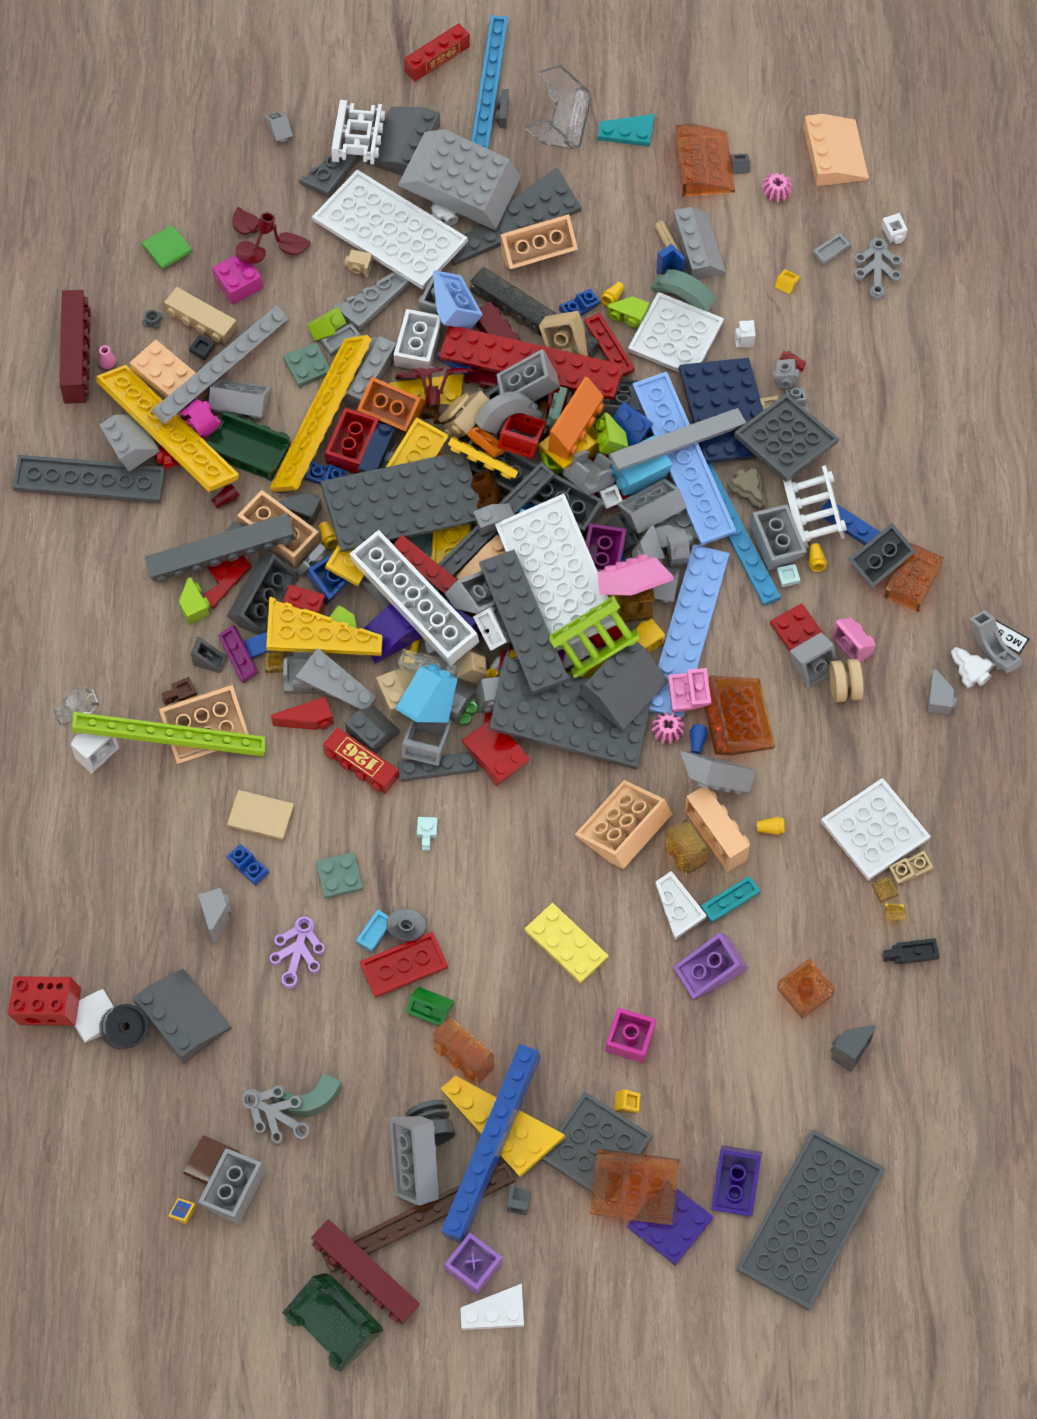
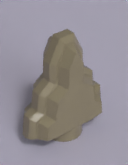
M746 468L738 470L733 475L734 479L727 485L732 493H737L741 498L748 499L752 505L759 509L766 506V496L762 491L764 484L761 479L763 475L759 468L749 471Z

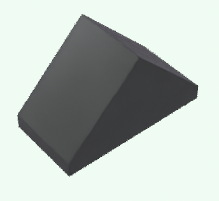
M197 637L191 652L194 666L221 673L227 658L221 651L202 638Z

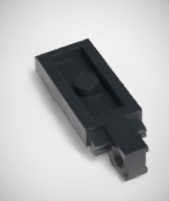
M936 938L900 942L893 945L892 949L883 950L882 954L883 962L894 961L895 964L937 960L940 957Z

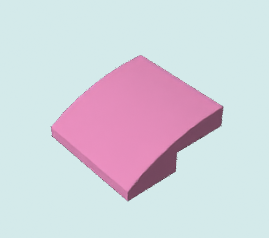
M707 668L687 670V673L668 675L672 712L688 711L711 705Z

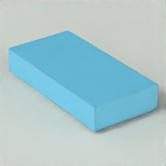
M377 909L356 939V943L373 953L388 931L386 924L389 916Z

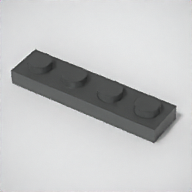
M470 752L443 755L439 766L416 760L398 761L401 782L478 772L476 760Z

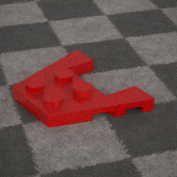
M244 555L235 561L227 560L221 562L218 566L206 567L218 583L217 586L203 593V597L207 598L212 610L216 608L217 603L222 598H225L228 591L251 569V565Z

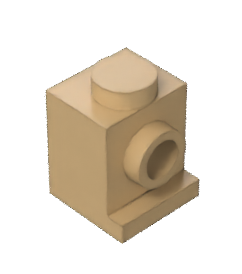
M351 249L350 255H347L345 258L344 266L348 267V271L355 274H364L365 278H368L373 264L372 254Z

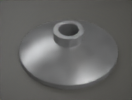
M411 909L394 911L387 919L386 926L388 932L392 937L400 941H415L422 937L426 930V922L423 916Z

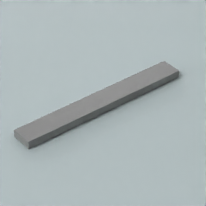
M736 408L610 453L609 458L616 471L619 472L741 428L746 424V421L739 409Z

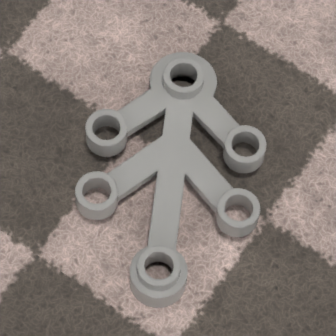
M874 238L870 241L868 250L864 253L856 254L855 263L863 265L865 260L873 254L874 260L864 268L856 269L854 278L862 281L874 269V286L870 289V298L874 301H880L885 293L884 288L881 286V270L894 283H898L902 276L900 271L893 270L882 260V255L890 261L893 267H899L902 258L899 255H893L887 249V242L884 239Z
M277 1085L273 1089L259 1092L256 1089L246 1090L242 1095V1102L246 1108L251 1109L256 1132L262 1133L268 1128L267 1122L261 1118V1109L266 1112L272 1133L271 1140L274 1143H280L285 1138L284 1132L279 1129L277 1119L293 1128L294 1135L299 1139H304L311 1134L309 1123L305 1121L298 1122L280 1111L290 1107H300L303 1103L301 1096L294 1095L288 1100L270 1105L263 1100L284 1096L286 1092L284 1086ZM277 1088L281 1090V1095L276 1093ZM251 1095L255 1097V1102L250 1100ZM294 1098L298 1100V1105L293 1103ZM259 1123L263 1124V1130L259 1129ZM302 1126L306 1127V1133L302 1132ZM276 1133L280 1135V1140L276 1139Z

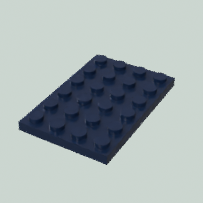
M749 357L679 365L678 370L693 424L736 408L739 409L747 423L764 410L761 405ZM738 429L698 443L707 464L758 457L734 437V433Z

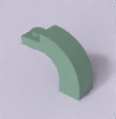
M668 269L665 274H659L651 286L654 293L668 292L676 294L687 301L688 304L707 312L716 300L714 294L702 282L678 270Z
M323 1073L313 1091L305 1095H299L303 1100L302 1105L298 1108L290 1107L284 1109L285 1114L301 1118L314 1116L325 1111L338 1097L342 1089V1082ZM277 1088L276 1093L281 1095V1090ZM285 1092V1095L280 1098L271 1097L270 1099L272 1103H278L288 1100L294 1095ZM294 1098L293 1103L298 1105V1100Z

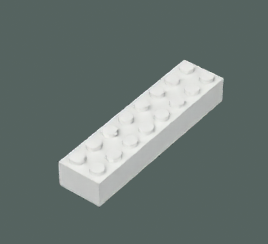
M379 530L350 553L353 564L449 666L479 643L478 635L472 627Z

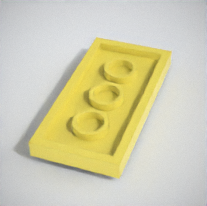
M551 903L525 928V932L580 984L609 957L554 903Z

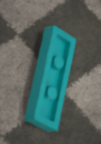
M748 876L701 905V909L712 924L759 895L761 890L752 878Z

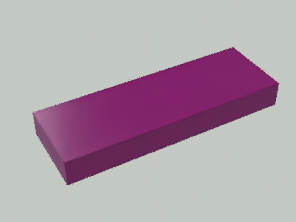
M232 625L218 635L241 682L245 683L259 673L236 626Z

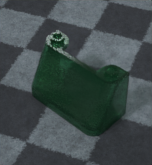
M327 1273L313 1276L282 1312L290 1325L303 1326L330 1353L328 1356L329 1365L337 1371L345 1370L383 1331L380 1323L333 1276Z

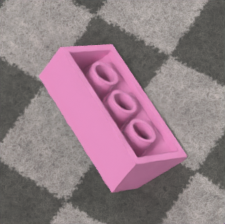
M648 554L637 555V558H628L626 562H616L615 565L605 566L604 570L597 572L600 595H634L674 580L673 575L656 557H648Z

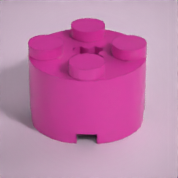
M200 399L193 400L178 412L181 415L180 417L203 440L221 425L220 420L211 413V406L208 402H202Z

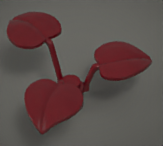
M237 207L234 212L232 225L237 232L249 234L250 232L255 233L260 230L256 244L250 241H241L236 246V255L245 263L256 264L264 260L266 250L258 245L262 235L269 234L272 230L276 242L280 243V250L289 255L302 253L310 246L311 242L301 236L288 232L280 233L278 237L277 225L274 224L275 217L269 212L262 213L260 219L242 210L240 207Z
M413 367L412 370L414 371L396 374L395 380L400 377H416L421 379L426 405H440V394H443V389L449 375L471 372L479 376V373L476 370L467 368L447 369L440 389H438V386L432 385V373L443 371V368ZM427 375L429 380V386L426 385L424 378Z

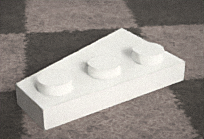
M672 871L655 882L675 940L707 918V915Z
M522 1284L461 1307L462 1330L524 1327Z

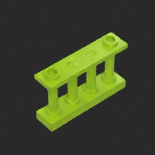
M614 595L549 636L553 647L562 646L574 664V667L571 668L574 678L584 676L588 673L589 669L626 646L634 645L640 638L637 629L630 632L617 611L620 605ZM607 615L612 617L624 635L615 642L601 623V619ZM591 625L595 626L607 647L597 652L584 632ZM574 636L579 637L591 657L583 662L580 661L568 643L569 639Z

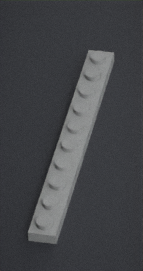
M276 305L153 408L152 412L163 424L167 423L289 318Z

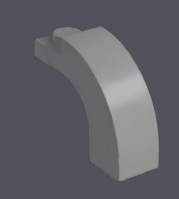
M507 392L488 401L482 407L474 422L481 429L497 434L504 420L510 415L523 413L540 419L542 412L537 408L538 405L532 402L525 394Z
M983 610L969 618L972 633L984 656L995 664L994 668L997 671L1002 669L1008 674L1023 665L1022 659L1003 642L997 629L996 620L992 615Z

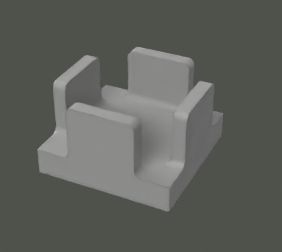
M584 450L574 455L571 466L564 468L563 475L587 495L612 486L615 479L611 476L613 472L611 470V460L602 453H598L593 462L591 459H587L589 451Z
M294 652V656H285L283 665L284 694H323V691L317 688L314 689L301 680L294 679V676L313 653Z

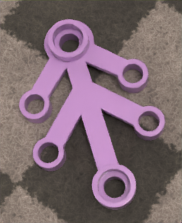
M306 916L298 918L294 928L284 934L277 935L274 939L275 945L279 948L284 947L287 940L297 936L296 942L279 952L272 953L269 958L273 966H278L281 964L282 959L293 953L289 970L282 975V984L287 989H292L298 984L296 972L301 955L308 964L310 973L317 974L320 971L319 962L314 960L304 944L306 937L313 945L315 955L321 956L325 952L324 944L319 942L313 933V920ZM306 924L308 928L302 929L301 926ZM282 938L284 942L278 943L277 940ZM317 947L323 948L319 952L315 950ZM273 957H279L278 961H272ZM312 965H317L318 968L315 969V970H312V969H311V966H312ZM288 979L294 980L292 984L286 983Z

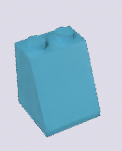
M655 435V436H652V437H650V438H648V439H646V440H644V441H647V440H649V439L655 438L656 435ZM666 454L619 472L616 471L612 464L611 470L613 471L612 476L617 483V487L626 496L640 492L666 478L673 464Z
M436 664L420 666L397 704L396 710L415 722L448 723L457 678L452 676L451 672L440 669V666Z

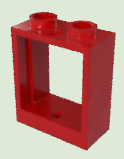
M523 413L508 416L501 431L497 448L533 459L543 437L547 421ZM514 429L536 437L535 439L512 432L510 430Z

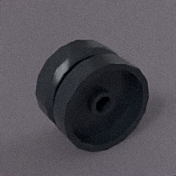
M132 1004L117 1005L108 1009L102 1015L99 1023V1032L103 1041L112 1048H133L145 1039L148 1032V1019L145 1013L137 1006ZM122 1024L126 1025V1029L122 1028Z

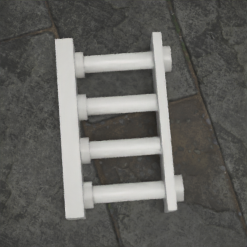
M826 465L822 466L824 472L822 476L796 483V481L792 482L791 479L788 482L783 480L791 514L805 549H809L808 542L812 538L839 531L841 538L844 539V531H847L845 521L840 518L832 487L834 477L832 471L828 472ZM825 482L827 484V492L803 499L796 497V493L799 492L798 490ZM826 499L831 500L832 508L805 516L800 513V509L803 508L802 506ZM835 515L837 524L810 532L804 529V525H807V522Z

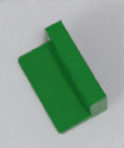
M417 987L410 997L406 1013L443 1027L449 1010L454 1004V1000Z

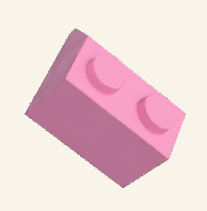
M852 618L836 621L832 638L850 659L858 658L861 663L874 654L875 641L871 636L866 635L860 623L855 622Z

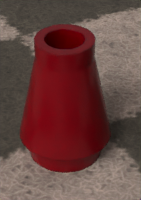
M230 484L226 485L211 501L219 509L226 504L236 501L240 495L235 487Z

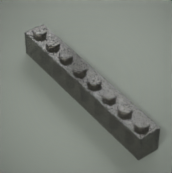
M484 266L470 280V291L475 296H480L487 303L491 302L504 315L511 316L518 324L525 325L534 334L542 336L539 325L544 317L557 314ZM585 332L588 357L593 358L599 351V340Z

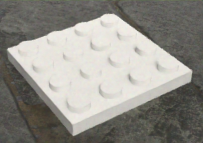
M658 292L631 341L628 352L679 373V365L701 363L704 361L724 323V318Z
M883 778L821 819L822 825L868 881L930 840L931 837Z

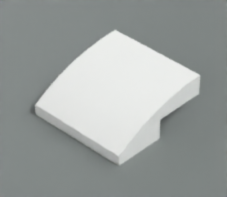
M103 989L79 1000L75 1028L84 1043L101 1037L99 1032L101 1017L108 1009L114 1007Z

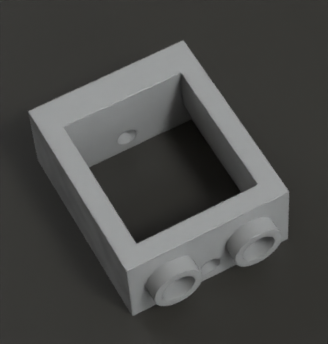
M411 720L402 744L401 757L439 766L451 734L452 721L449 720L448 723L415 722ZM416 730L442 735L439 747L413 741Z

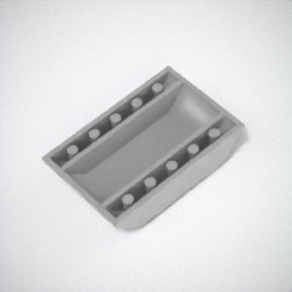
M446 129L424 132L398 186L496 231L521 179V175L510 159Z

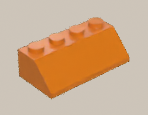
M588 377L583 379L550 431L548 451L567 461L571 455L574 456L576 454L579 442L585 440L588 428L594 426L595 417L597 414H601L605 407V404H603L604 396Z

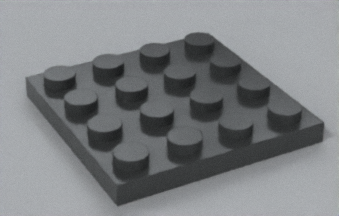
M787 393L734 433V437L785 482L792 479L839 441L837 436Z
M584 1092L557 1130L564 1134L566 1138L541 1160L608 1203L653 1135Z

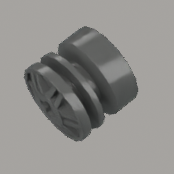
M444 1100L426 1101L413 1106L405 1113L406 1117L422 1116L433 1121L436 1146L448 1142L456 1135L452 1121L447 1119L449 1111Z

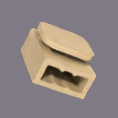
M481 390L470 396L466 393L458 397L439 417L438 420L440 422L445 421L440 429L449 435V439L453 436L460 438L467 435L476 424L474 421L478 413L490 399Z

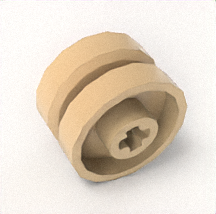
M858 658L848 659L845 666L841 660L831 661L829 664V678L834 702H845L847 696H849L851 701L862 700L864 692L863 676Z

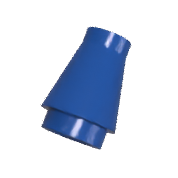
M692 725V729H690L691 753L702 754V749L709 733L706 726Z

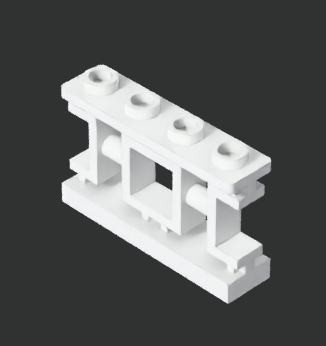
M340 100L331 148L332 162H339L340 157H342V160H346L347 154L363 155V162L370 160V164L374 165L375 158L379 157V148L377 146L381 145V135L379 133H383V123L381 121H385V111H382V104H378V108L372 105L371 111L354 110V103L347 106V100ZM347 113H348V114H349V119H348V121H347V125H345V124H346ZM376 116L375 127H373L372 122H374V117ZM351 130L367 131V135H355L350 133ZM343 138H345V144H343V149H341ZM372 140L371 151L368 152V146H370V141Z

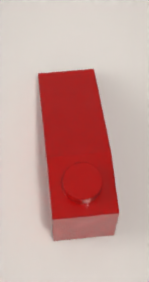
M326 697L271 714L273 726L317 730L326 729L334 724L333 715Z

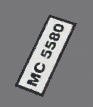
M996 620L997 629L1003 642L1009 649L1020 654L1030 638Z

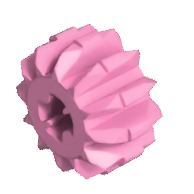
M778 172L775 175L770 173L768 177H765L762 185L765 197H769L770 201L776 199L777 203L780 199L785 201L786 197L791 195L793 187L790 177H785V173L779 175Z
M665 711L664 716L658 714L657 720H653L652 725L654 727L652 728V733L655 734L656 740L661 738L662 744L668 741L671 745L672 740L678 742L679 736L684 734L682 730L684 723L681 722L680 716L675 718L674 712L670 716Z

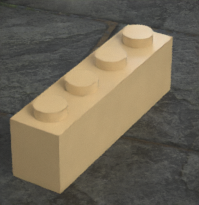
M178 287L173 290L164 302L166 313L170 317L178 318L186 326L194 327L199 333L210 336L217 343L220 342L226 345L238 330L237 322L234 318Z

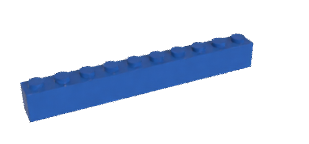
M519 1044L441 1229L445 1238L462 1243L469 1232L541 1059L539 1051L522 1044Z

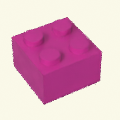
M237 255L212 267L214 280L232 305L263 289L262 277L254 265L243 262Z
M618 1008L606 1042L605 1052L644 1063L655 1030L656 1019Z

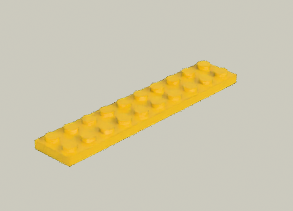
M368 335L345 338L269 488L274 493L297 490L301 486L302 479L309 470V465L324 439V434L331 425L332 418L338 411L339 404L346 395L347 388L353 381L354 374L361 365L364 354L369 349L372 339Z
M127 365L97 376L96 382L208 492L238 480L239 474L179 415L176 414L165 424L156 417L152 410L163 400Z
M416 417L386 467L438 456L449 435ZM337 546L325 569L359 586L365 575L352 562L350 553L353 550L340 553L339 546Z

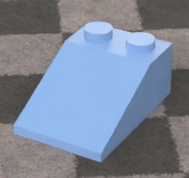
M434 270L433 280L436 308L441 322L446 326L472 329L483 314L462 276Z

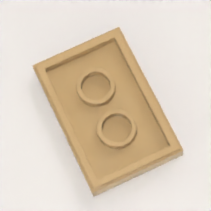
M238 790L227 827L284 841L293 813L294 803Z

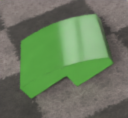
M172 225L141 242L143 248L152 256L154 262L161 269L192 252L190 246Z

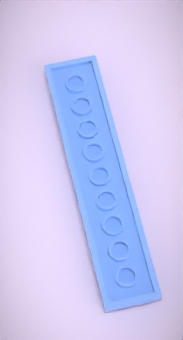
M667 372L632 384L645 417L654 423L651 427L653 436L656 435L658 437L690 425ZM697 443L667 454L673 464L669 473L675 486L680 489L687 507L685 510L700 545L702 546L735 534L736 529L699 444Z
M693 544L658 665L667 680L668 675L687 673V670L698 668L730 553ZM669 682L651 700L650 713L664 716L665 711L670 716L673 713ZM685 711L675 712V718L680 716L683 721Z

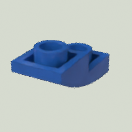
M588 289L576 294L575 299L560 304L559 310L561 313L579 311L580 316L598 306L601 301L592 289Z
M311 461L304 480L321 485V481L343 477L347 471L333 465L326 467Z
M267 632L245 640L252 659L268 652H277L266 650Z
M241 844L226 856L234 867L255 886L269 874L268 869L256 860L254 855Z

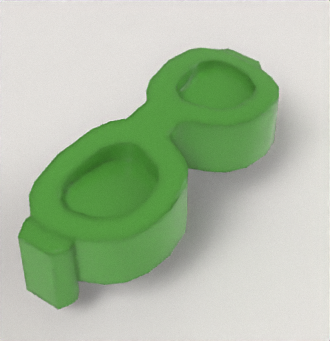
M475 699L469 702L466 713L460 717V725H469L471 723L470 715L476 714L478 710Z

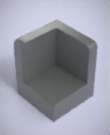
M511 1183L507 1212L527 1215L531 1191L515 1188V1184Z

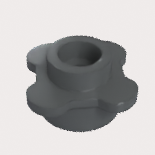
M156 310L146 311L145 319L142 321L143 325L158 328L160 326V319L163 317L162 313Z

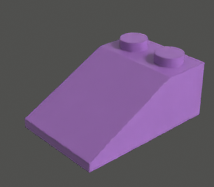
M718 933L673 968L691 997L695 1000L733 980L748 969V966L729 936Z

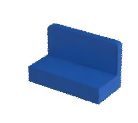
M672 243L658 252L656 269L658 275L665 274L668 269L684 272L685 257Z

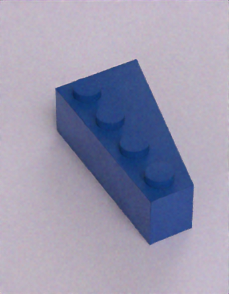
M332 554L308 568L306 573L307 578L316 591L325 595L326 605L349 583V581L325 569Z

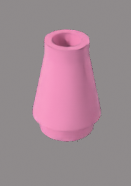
M103 345L99 349L98 364L104 369H111L116 364V357L111 352L109 346Z

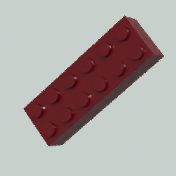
M62 290L60 389L64 404L86 403V396L90 395L87 380H90V370L88 369V364H90V354L88 353L90 337L88 338V333H91V325L88 317H91V307L89 306L88 297H85L84 290Z

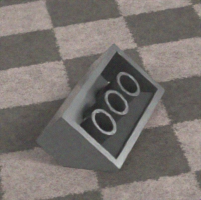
M275 554L260 555L227 617L240 628L257 635L266 633L268 630L269 598H275L276 601L282 603L289 584L294 585L299 575Z

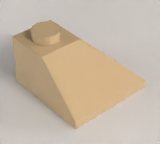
M473 647L456 661L457 678L477 685L481 679L486 678V652Z

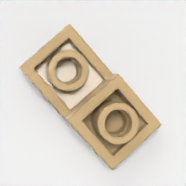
M925 851L909 859L904 858L889 866L898 884L912 880L934 869Z

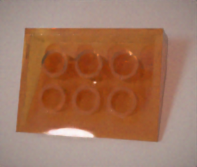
M696 124L675 125L674 139L682 196L735 192L727 131Z
M711 675L708 678L711 705L705 706L715 755H737L774 749V739L759 678Z
M598 1149L590 1214L672 1225L680 1159Z

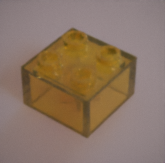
M687 818L667 829L665 849L670 856H674L676 859L675 863L680 871L683 870L688 875L706 864L708 848Z

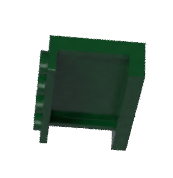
M223 411L221 414V425L215 431L211 441H206V443L229 465L272 481L291 446L290 437L284 432L271 430L266 425L261 426L250 419H243L232 412L227 413Z

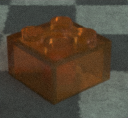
M811 958L780 979L777 987L779 992L802 1019L830 999L835 991V987Z

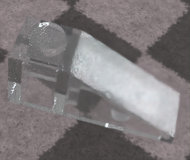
M405 649L401 651L397 667L416 675L420 666L436 664L440 666V669L451 672V675L457 678L456 663L449 666L442 657Z

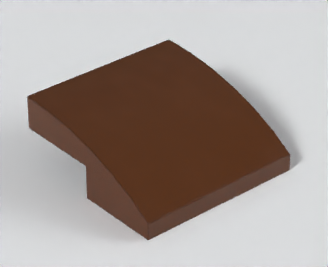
M203 1135L191 1155L183 1174L208 1184L225 1149L227 1148L237 1153H240V1151Z

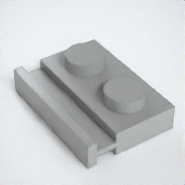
M319 544L295 572L301 577L309 567H312L324 557L322 552L326 548Z

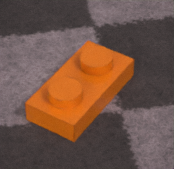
M479 426L470 429L467 434L475 444L481 446L493 458L503 455L506 451L497 448L498 440Z

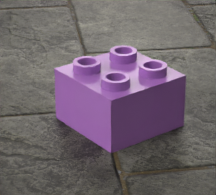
M469 1233L444 1264V1270L474 1294L478 1295L503 1264V1257Z

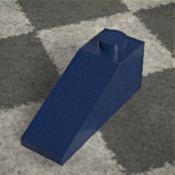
M382 423L377 425L358 467L359 472L381 468L386 452L391 451L394 446L396 428Z

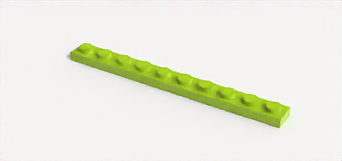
M73 712L71 732L263 757L265 754V736Z

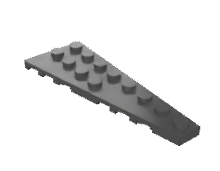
M558 168L552 170L509 202L496 231L479 224L464 236L468 237V242L451 259L453 265H458L501 246L500 234L567 214L571 216L580 212L581 205Z

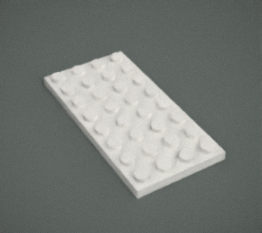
M356 170L312 216V220L358 250L371 253L374 260L422 290L430 282L434 270L441 271L468 242V237L359 170Z
M561 494L495 524L506 552L515 549L550 635L609 598L608 595L599 594L598 571L565 494ZM607 615L601 619V623L606 630L616 626L611 616ZM592 625L584 631L587 637L598 634L595 626ZM574 636L569 639L568 643L573 645L581 640L578 636ZM562 646L556 647L557 651L563 649Z

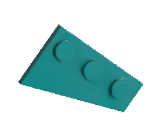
M655 114L600 121L598 140L650 147Z

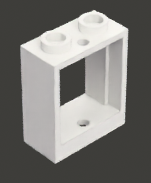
M496 606L473 616L490 651L511 642Z

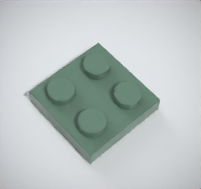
M316 342L283 356L298 388L325 377L330 368Z
M560 386L559 393L555 392L546 423V428H549L547 435H550L552 427L561 415L568 388Z
M354 852L316 861L325 899L363 890Z

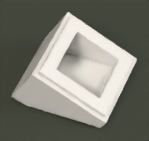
M612 485L597 492L599 498L604 500L605 509L623 501L617 485Z

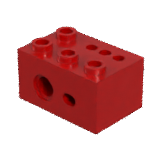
M14 976L8 1015L18 1025L75 1026L81 987L71 977Z

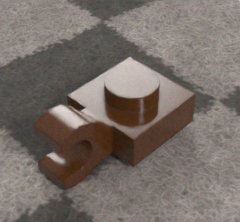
M435 405V409L430 406H423L421 418L434 419V424H444L445 421L440 422L438 419L450 405Z
M187 677L173 683L172 690L162 693V700L165 705H168L177 698L179 701L197 696V691L190 678Z

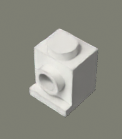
M900 213L885 217L882 220L881 229L884 231L889 243L895 242L899 244L905 240L908 229Z
M754 320L739 321V327L735 328L734 331L736 348L754 347Z

